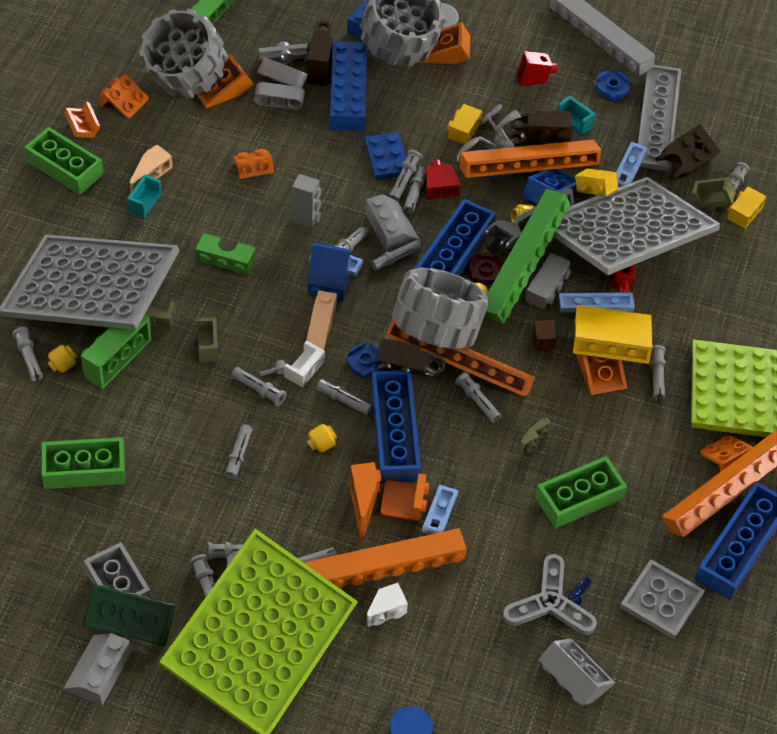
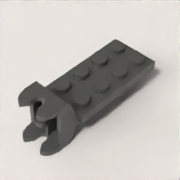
M566 188L561 191V193L567 196L570 206L574 205L573 190ZM536 206L513 219V222L498 220L491 224L485 230L484 235L488 237L494 235V238L489 241L486 248L490 251L499 248L509 255Z

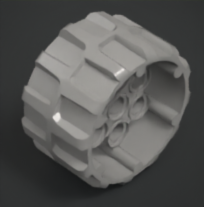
M369 0L360 22V28L363 30L361 35L363 44L367 45L370 49L371 55L375 58H380L391 66L405 65L406 67H412L414 63L420 60L422 62L427 60L432 49L435 48L445 22V15L442 14L440 8L441 2L439 0Z
M173 9L160 18L156 17L149 29L143 32L141 37L143 43L142 49L139 50V57L145 64V70L149 76L168 95L172 97L181 95L186 98H193L196 94L210 91L211 86L218 79L222 78L224 62H227L228 55L223 48L224 41L207 17H199L195 10L187 9V11H176Z
M423 267L414 270L410 269L405 273L392 312V319L400 330L417 340L438 347L452 349L469 348L474 344L488 307V295L478 285L458 275Z

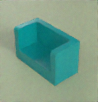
M569 95L558 104L557 111L571 112L572 130L580 136H583L593 128L596 113Z
M144 174L127 198L128 212L145 219L162 195L161 181Z

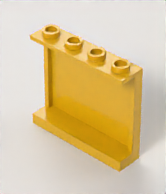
M577 305L574 319V354L649 364L652 352L651 315Z

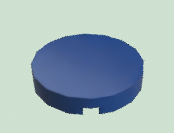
M361 343L349 350L347 365L355 375L364 378L372 377V372L382 371V369L378 368V365L374 364L378 347L373 344L365 345L366 343Z
M404 707L398 710L390 721V734H432L433 723L429 714L417 707Z

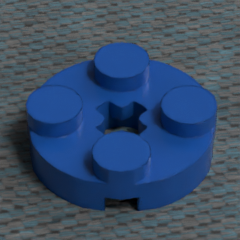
M611 70L604 71L597 78L595 90L611 102L625 97L630 88L629 78L619 71H616V73H610Z

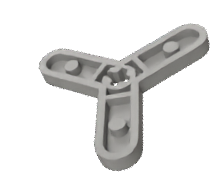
M556 554L548 555L544 560L541 593L509 604L503 612V619L510 626H518L547 614L553 615L582 635L592 634L597 625V621L592 614L562 595L564 560ZM548 598L555 600L554 604L551 602L547 603Z

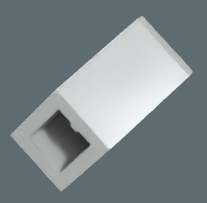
M398 583L378 590L367 612L366 624L368 627L380 625L392 618H401L407 613L408 603Z

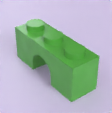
M203 233L196 247V261L217 266L221 269L235 271L239 274L249 275L256 260V247L238 243L234 250L223 251L221 250V238Z

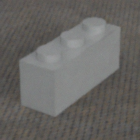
M301 174L298 175L292 186V223L312 229L315 222H319L321 212H319L321 200H319L322 191L319 188L320 180Z
M550 253L528 287L525 302L543 310L546 309L548 304L551 305L555 299L556 291L560 292L563 280H567L571 273V269H569L570 261Z

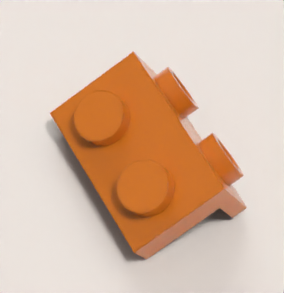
M85 102L82 109L66 108L64 114L74 136L94 138L100 128V123L90 103Z
M258 149L255 153L248 154V152H242L238 156H233L240 179L274 172L272 155L268 150Z

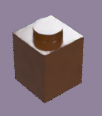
M553 320L534 321L532 334L535 351L553 350L556 342Z

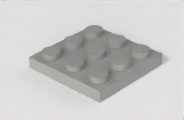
M650 560L621 602L620 608L670 638L675 639L705 590L657 562Z

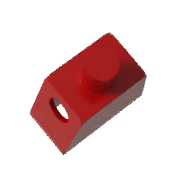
M524 51L516 72L520 87L546 83L550 74L558 73V64L551 63L547 54Z
M440 160L432 161L431 166L426 168V200L460 196L461 183L452 165H442Z
M635 264L611 274L612 288L618 289V293H629L635 278Z

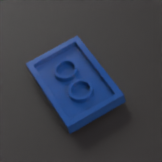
M399 132L365 136L364 142L375 180L399 177L402 171L401 165L406 161Z

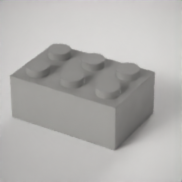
M122 542L84 560L85 571L92 584L151 598L148 585Z

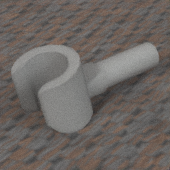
M278 360L276 367L261 371L260 375L264 376L271 373L284 375L285 361Z

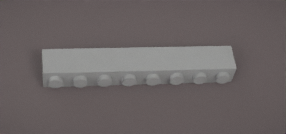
M550 0V8L561 15L563 19L570 22L575 28L583 32L585 36L592 39L597 45L605 49L607 53L614 56L620 63H623L638 76L654 67V53L584 0Z

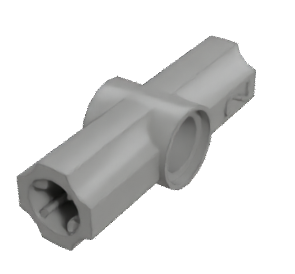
M280 42L276 47L258 48L259 61L261 63L263 57L279 61L281 64H289L293 59L305 58V54H309L307 52L308 43L290 45L288 42Z

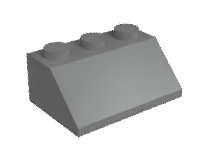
M383 194L366 199L365 214L386 252L404 246L415 239L420 241L398 201Z
M112 633L93 635L65 684L63 691L103 706L132 653L130 640Z
M572 638L553 641L538 659L543 664V669L552 674L557 679V683L562 688L567 689L572 694L573 700L581 705L591 704L615 684Z

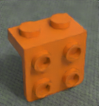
M124 74L120 79L116 77L110 83L112 86L110 89L106 87L99 94L101 98L97 102L103 106L109 101L127 119H130L149 100V97L127 74Z
M724 436L721 440L707 445L700 453L701 456L718 464L721 472L752 449L753 446L733 436Z
M418 474L417 484L386 481L380 511L381 515L420 521L421 512H425L427 500H423L424 495H428L430 483H426L427 475Z

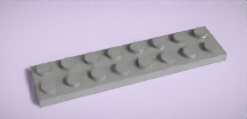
M654 65L653 68L647 71L638 144L648 148L640 165L642 168L670 171L671 162L665 160L656 162L655 158L674 140L682 69Z

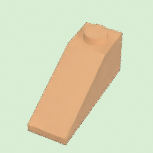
M158 145L148 149L130 180L131 193L144 174L158 179L173 168L172 156Z
M318 290L306 341L324 350L336 311L337 294Z

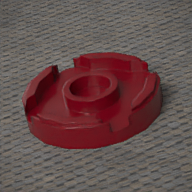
M481 253L470 260L468 274L476 283L493 285L504 263L493 254Z

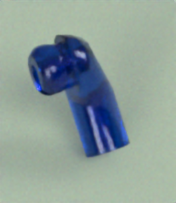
M584 576L568 595V599L579 606L582 603V594L589 588L592 581Z

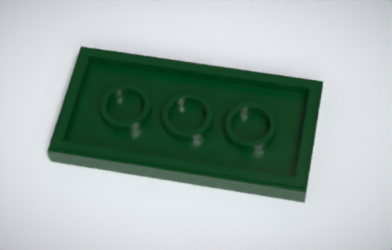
M93 584L82 626L166 646L176 605Z

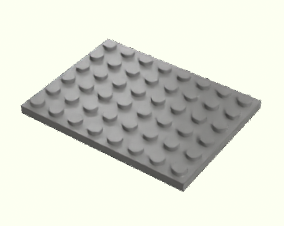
M646 177L619 187L608 196L598 195L570 206L553 237L609 275L718 231L720 223Z
M45 235L0 306V316L136 330L179 253L178 245Z

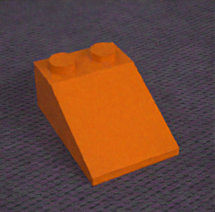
M461 22L443 28L429 58L423 62L420 60L417 63L457 64L469 60L470 34L464 24Z
M231 54L228 55L227 62H224L222 78L218 79L211 86L210 91L196 94L206 108L239 97L254 86V83Z
M576 354L590 396L628 388L622 360Z
M375 462L351 465L350 492L360 538L365 536L377 501V493L380 492L379 482H381L380 470H376Z

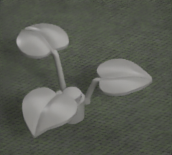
M499 104L493 108L492 111L483 117L480 125H483L488 120L490 121L495 132L498 133V136L494 139L496 143L494 144L480 136L475 137L459 150L457 161H460L461 152H467L478 141H483L495 149L514 147V144L506 136L502 127L514 119L521 118L517 110L512 111L496 126L492 116L499 112L502 105Z

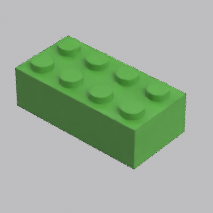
M50 127L46 128L24 147L26 162L78 195H81L104 175L102 159Z
M144 315L136 330L108 327L104 334L98 336L95 342L89 348H86L81 355L84 379L102 390L152 340L149 317Z
M123 437L42 442V480L44 489L126 484Z
M605 456L538 484L535 498L556 529L623 500L627 485L609 458Z

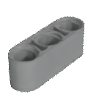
M263 57L257 74L272 81L301 88L307 78L306 73Z
M260 82L256 85L253 101L262 106L298 110L302 108L305 91L301 87Z

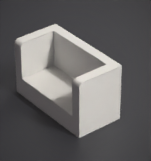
M306 341L304 343V352L292 366L289 364L284 366V377L304 387L324 364L325 351Z

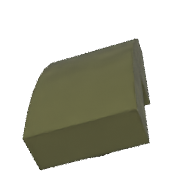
M547 417L537 422L525 434L519 450L521 455L533 452L538 446L539 438L542 439L549 434L551 421Z

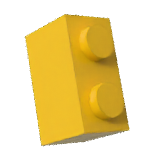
M463 104L461 109L456 111L453 121L450 120L448 123V138L462 144L470 141L480 125L482 111Z
M585 169L575 175L576 191L578 193L608 196L618 189L617 172Z
M747 187L744 192L741 191L738 194L733 205H729L727 219L746 229L762 210L766 196Z

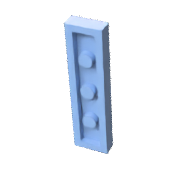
M559 293L558 296L560 313L576 312L577 305L634 312L635 309L633 293Z

